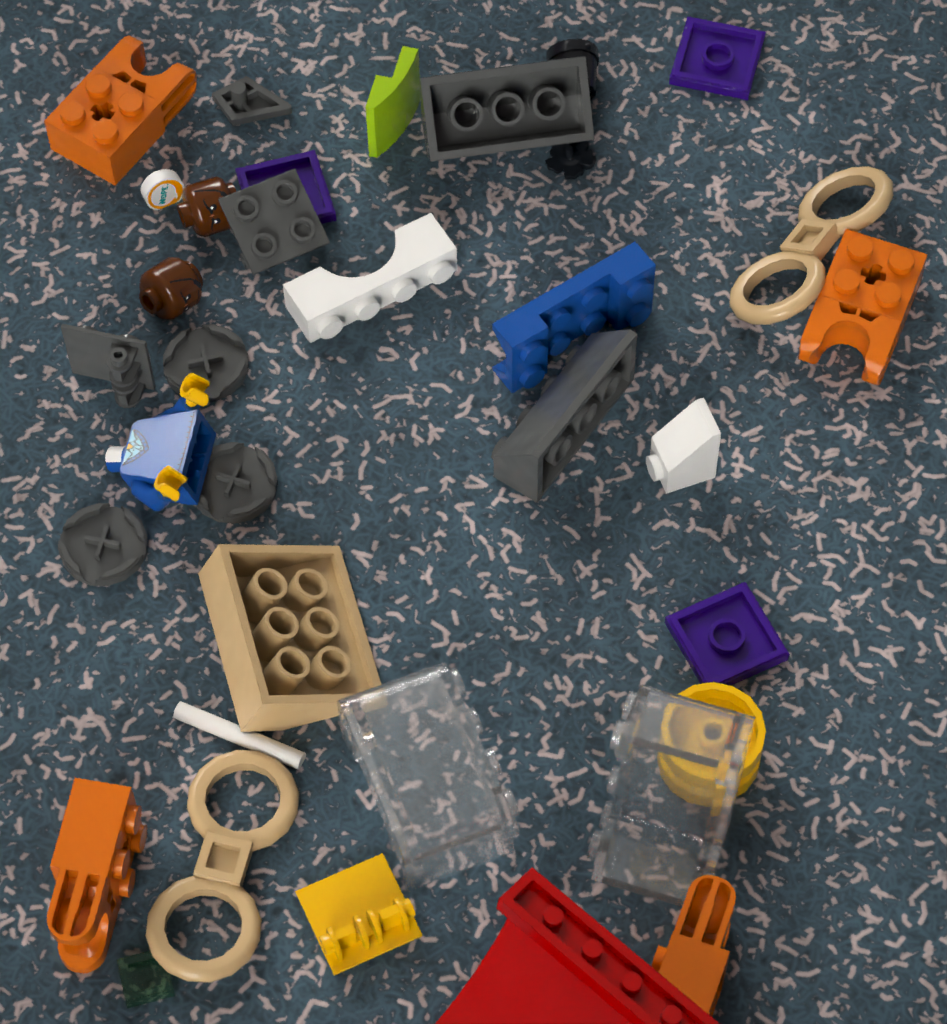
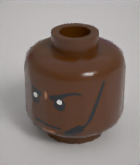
M214 176L187 185L183 189V202L177 204V211L184 228L192 226L195 233L201 237H207L231 229L218 199L237 192L233 183H225L222 178Z
M169 257L141 275L139 282L140 302L147 312L155 314L164 320H173L200 302L203 287L202 276L197 267L191 262L177 257Z

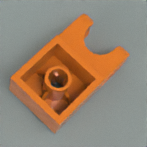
M132 36L124 37L44 120L51 150L116 186L165 132V127L191 100L196 92V71L186 65L175 63L161 74L154 76L142 75L141 73L146 66L143 42Z
M845 229L826 275V282L817 297L802 334L798 360L817 364L825 350L831 346L838 344L850 345L862 354L865 361L861 379L871 384L880 385L921 284L928 254Z
M75 778L50 864L56 884L47 913V925L51 936L58 942V952L62 962L70 971L76 973H89L102 965L107 956L122 898H130L134 889L136 871L131 868L134 853L141 854L144 850L147 826L142 825V808L136 804L132 788L128 786Z
M704 875L697 877L691 883L667 948L658 945L651 967L713 1017L724 984L730 951L725 950V946L729 937L730 921L734 912L736 894L735 889L727 880L714 875Z

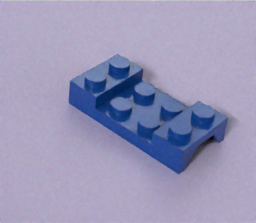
M633 242L492 323V329L506 354V359L493 366L492 370L511 393L516 392L522 387L530 389L538 385L545 377L548 370V355L556 356L561 354L568 348L571 341L583 334L589 336L592 333L598 332L607 320L616 331L628 325L636 327L642 324L652 312L656 264L636 242Z

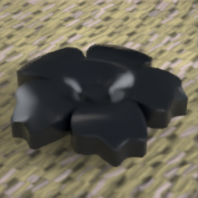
M588 141L569 143V145L559 144L552 145L550 155L553 157L545 160V163L547 164V169L554 171L556 174L563 171L566 180L576 179L584 174L583 169L588 170L594 167L596 156L593 155L591 150H588Z

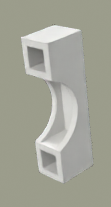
M432 213L394 230V253L390 260L374 273L361 277H343L318 267L283 284L285 307L310 343L320 338L330 339L336 336L344 326L358 319L361 321L369 320L381 308L395 301L399 303L405 302L412 298L417 290L431 283H444L457 271V248Z

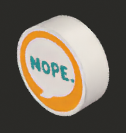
M162 169L151 173L143 181L141 195L151 209L159 210L179 202L182 199L185 187L175 171Z

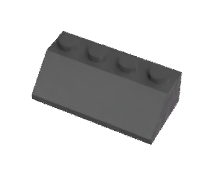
M586 56L420 77L421 117L426 155L431 162L595 140Z
M629 329L592 333L582 346L577 344L573 347L566 359L564 369L558 376L552 375L549 377L542 388L539 400L533 407L531 405L525 407L517 420L515 430L509 437L503 436L495 445L491 455L494 478L538 503L634 380L637 346L636 332Z

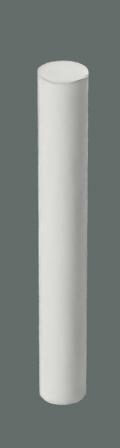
M182 701L175 708L174 719L249 750L265 753L297 770L301 768L306 758V753L257 732H241L239 725Z

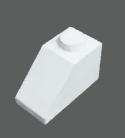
M704 397L691 403L651 438L650 455L646 456L647 469L654 482L661 481L666 494L713 479L716 476L721 432Z

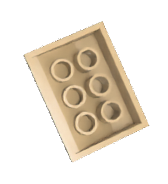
M219 544L198 575L241 732L283 731L378 706L386 702L340 546Z

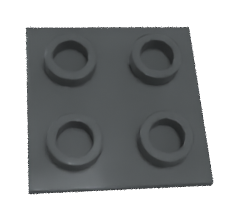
M295 168L218 199L242 251L240 254L242 264L245 269L250 268L253 275L330 244Z
M66 324L61 325L72 373L111 381L112 388L115 391V401L120 407L132 408L140 402L145 388L155 390L156 386L146 341L129 334L115 335L100 332L86 325L78 327Z

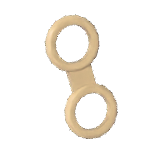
M869 166L851 167L831 174L812 187L799 205V223L780 245L782 252L768 255L752 264L734 283L730 291L729 305L736 317L752 325H770L787 320L805 310L819 296L826 282V269L821 260L836 241L843 237L845 229L859 232L873 224L886 212L893 199V182L886 173ZM859 185L875 188L870 201L853 214L839 219L825 220L817 217L821 204L836 192ZM787 269H799L807 272V277L802 286L786 299L770 305H754L748 302L754 287L768 276Z
M234 750L218 755L199 769L189 786L187 810L194 829L204 838L193 876L174 882L159 894L147 917L146 939L151 954L167 973L187 982L211 983L232 976L250 961L260 942L262 920L255 900L242 887L253 851L269 847L283 837L294 822L299 806V791L294 777L278 759L260 751ZM236 771H255L267 776L276 785L280 795V805L273 818L262 827L250 831H232L219 825L208 812L206 806L207 795L213 785L227 774ZM198 896H215L228 902L238 912L242 922L241 934L234 947L223 956L208 961L191 960L178 954L169 944L166 936L167 921L174 909L184 901Z

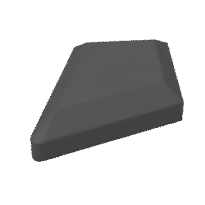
M248 76L212 93V99L232 126L292 113L291 104Z

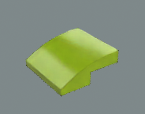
M402 46L392 78L380 75L375 76L365 107L370 157L377 158L389 149L405 131L421 100L419 49Z

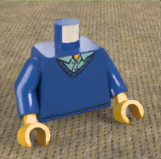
M190 373L184 378L180 387L181 397L173 407L152 418L137 420L131 427L127 445L109 447L106 452L107 469L111 473L120 472V476L131 488L132 495L153 511H161L171 502L188 505H198L216 432L199 410L201 406L204 407L208 404L209 396L204 391L210 386V381L195 373Z

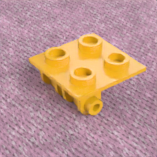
M383 853L295 891L334 976L423 936L414 918L416 916L414 907L409 898H404Z

